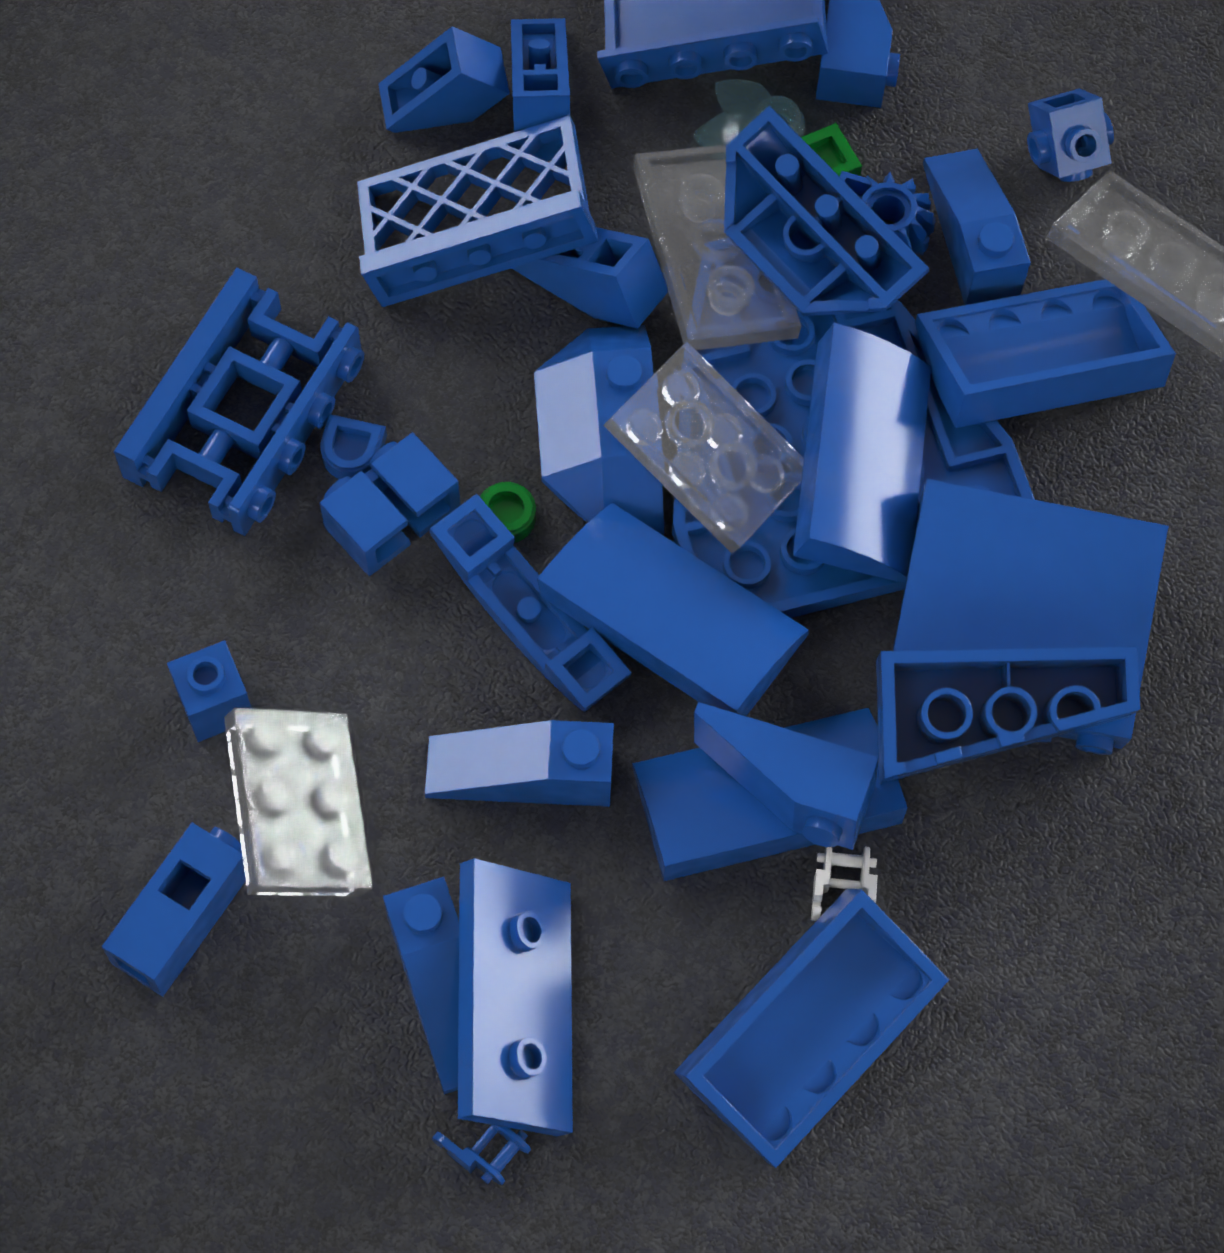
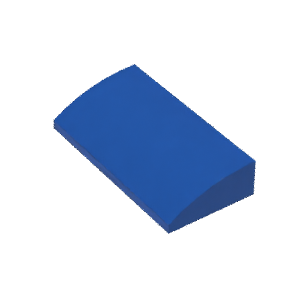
M1125 276L917 314L915 321L926 363L931 366V377L955 428L1165 387L1176 355Z
M833 323L817 344L793 556L906 584L915 538L931 366L889 341L838 323Z
M614 503L605 507L577 532L537 578L541 598L586 628L590 629L593 627L604 640L696 701L744 716L749 714L809 635L807 628Z
M869 708L784 727L879 756L878 726ZM701 748L632 763V769L663 881L816 845L808 841L803 834L789 829ZM879 762L876 786L859 834L902 824L908 808L898 779L880 784Z
M846 889L673 1073L772 1167L776 1168L944 987L949 979L862 889Z

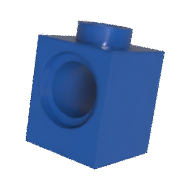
M225 640L167 663L197 742L255 720L248 694Z

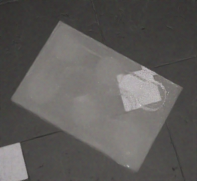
M687 341L603 425L731 553L738 550L802 481L804 458Z
M234 708L224 717L247 895L362 896L372 889L347 714Z

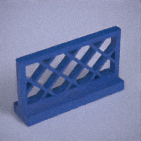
M570 115L357 182L365 255L359 256L361 275L381 307L599 242L596 224L589 211L576 128ZM563 139V146L550 162L534 156L543 144ZM502 157L510 160L496 179L481 174V171L489 161ZM525 167L541 173L526 193L510 186ZM447 174L456 176V179L442 196L427 190L438 177ZM555 180L569 185L571 188L569 192L541 200ZM471 184L485 189L486 192L472 209L457 204V201ZM396 190L404 193L388 213L376 208L375 197ZM501 197L517 203L511 210L486 217ZM418 200L433 206L418 226L403 220ZM448 213L462 219L458 226L433 233ZM394 230L409 236L404 243L381 249V246Z

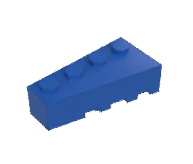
M1138 646L881 651L876 659L880 784L1130 717L1140 710Z

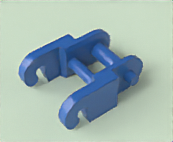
M491 1125L472 1148L467 1147L463 1150L438 1131L431 1138L440 1148H445L448 1155L469 1173H472L476 1167L484 1173L481 1179L486 1184L493 1180L499 1185H503L505 1180L500 1172L519 1150L527 1154L531 1151L530 1146L524 1141L528 1137L525 1132L520 1130L516 1134L510 1128ZM496 1133H499L508 1142L489 1164L479 1154Z

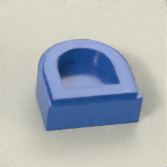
M329 414L320 443L322 460L326 470L338 479L346 476L352 478L361 470L364 474L372 469L370 466L372 457L385 444L387 438L386 426Z

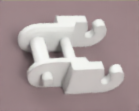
M825 847V853H817V862L824 864L823 870L816 869L814 876L811 921H817L821 917L823 893L828 892L829 887L862 889L876 903L878 875L869 874V867L876 868L877 859L870 858V847H865L862 855L832 852V847ZM831 865L861 868L860 881L831 878Z

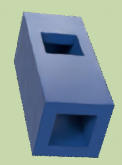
M192 822L101 946L111 964L164 997L250 876L251 872L245 856L242 854L245 849L244 846L231 834L218 827H213L209 833Z

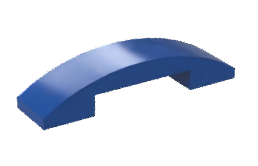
M477 493L430 528L431 536L447 560L487 613L544 677L580 710L586 712L631 676L632 672L593 627L587 631L582 624L541 598L537 581L539 574L515 548V537Z

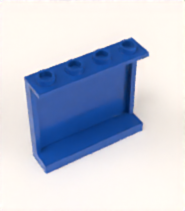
M604 0L605 50L597 51V58L611 89L619 87L636 88L645 83L674 78L692 79L700 74L730 69L747 70L755 65L785 60L793 62L802 61L810 56L828 54L825 0Z
M932 479L926 480L917 515V528L893 651L1138 646L1139 687H1141L1168 532L1167 525ZM1136 713L1128 718L1058 737L1076 740L1075 747L1079 750L1094 754L1110 755L1113 753V748L1122 749L1132 739ZM1052 738L1038 742H1051Z

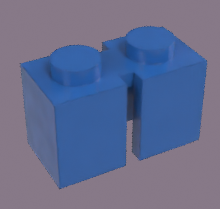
M413 432L398 443L393 441L381 447L370 461L371 470L365 474L361 470L352 478L346 476L339 479L327 490L324 499L319 502L324 528L369 577L411 545L410 539L401 531L408 525L420 538L432 526L461 505L459 481Z

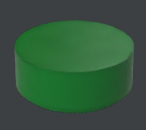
M500 482L491 485L480 495V498L515 537L514 543L523 540L531 533L536 522V504L532 494L525 487L514 482Z

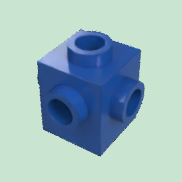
M1079 88L1028 103L1032 132L1028 133L1027 145L1031 159L1038 165V168L1058 177L1060 181L1073 182L1092 176L1094 168L1112 163L1109 145L1114 141V131L1109 116L1104 112L1101 97Z

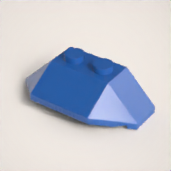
M770 105L726 144L724 233L803 316L886 311L929 272V267Z
M640 325L638 329L628 326L588 328L534 371L542 483L587 523L609 504L614 503L664 536L661 446L652 351L645 325Z

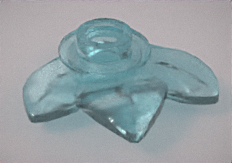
M723 80L716 82L714 86L715 94L723 113L703 124L694 133L695 141L703 149L713 155L726 157V144L769 105L800 137L804 135L805 118L793 100L784 96H771L760 83L749 80Z

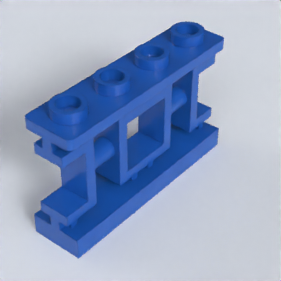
M236 268L115 448L114 454L122 477L141 487H144L148 481L152 488L162 492L176 469L216 488V491L208 501L212 518L222 523L224 520L231 522L233 530L245 536L255 521L261 523L268 516L275 501L276 487L285 474L292 475L299 467L305 454L306 440L315 427L321 429L327 423L328 416L332 414L335 406V395L344 381L352 382L359 373L365 354L361 349L358 327L347 322L341 328L339 327V321L328 316L313 339L275 321L282 310L278 292L267 288L266 291L259 289L256 276ZM248 328L252 337L269 344L260 361L235 349ZM291 355L317 367L303 391L300 380L281 371ZM237 377L276 395L275 400L254 431L215 412ZM188 418L191 427L210 436L199 454L174 442ZM231 447L258 459L243 484L239 473L220 465Z

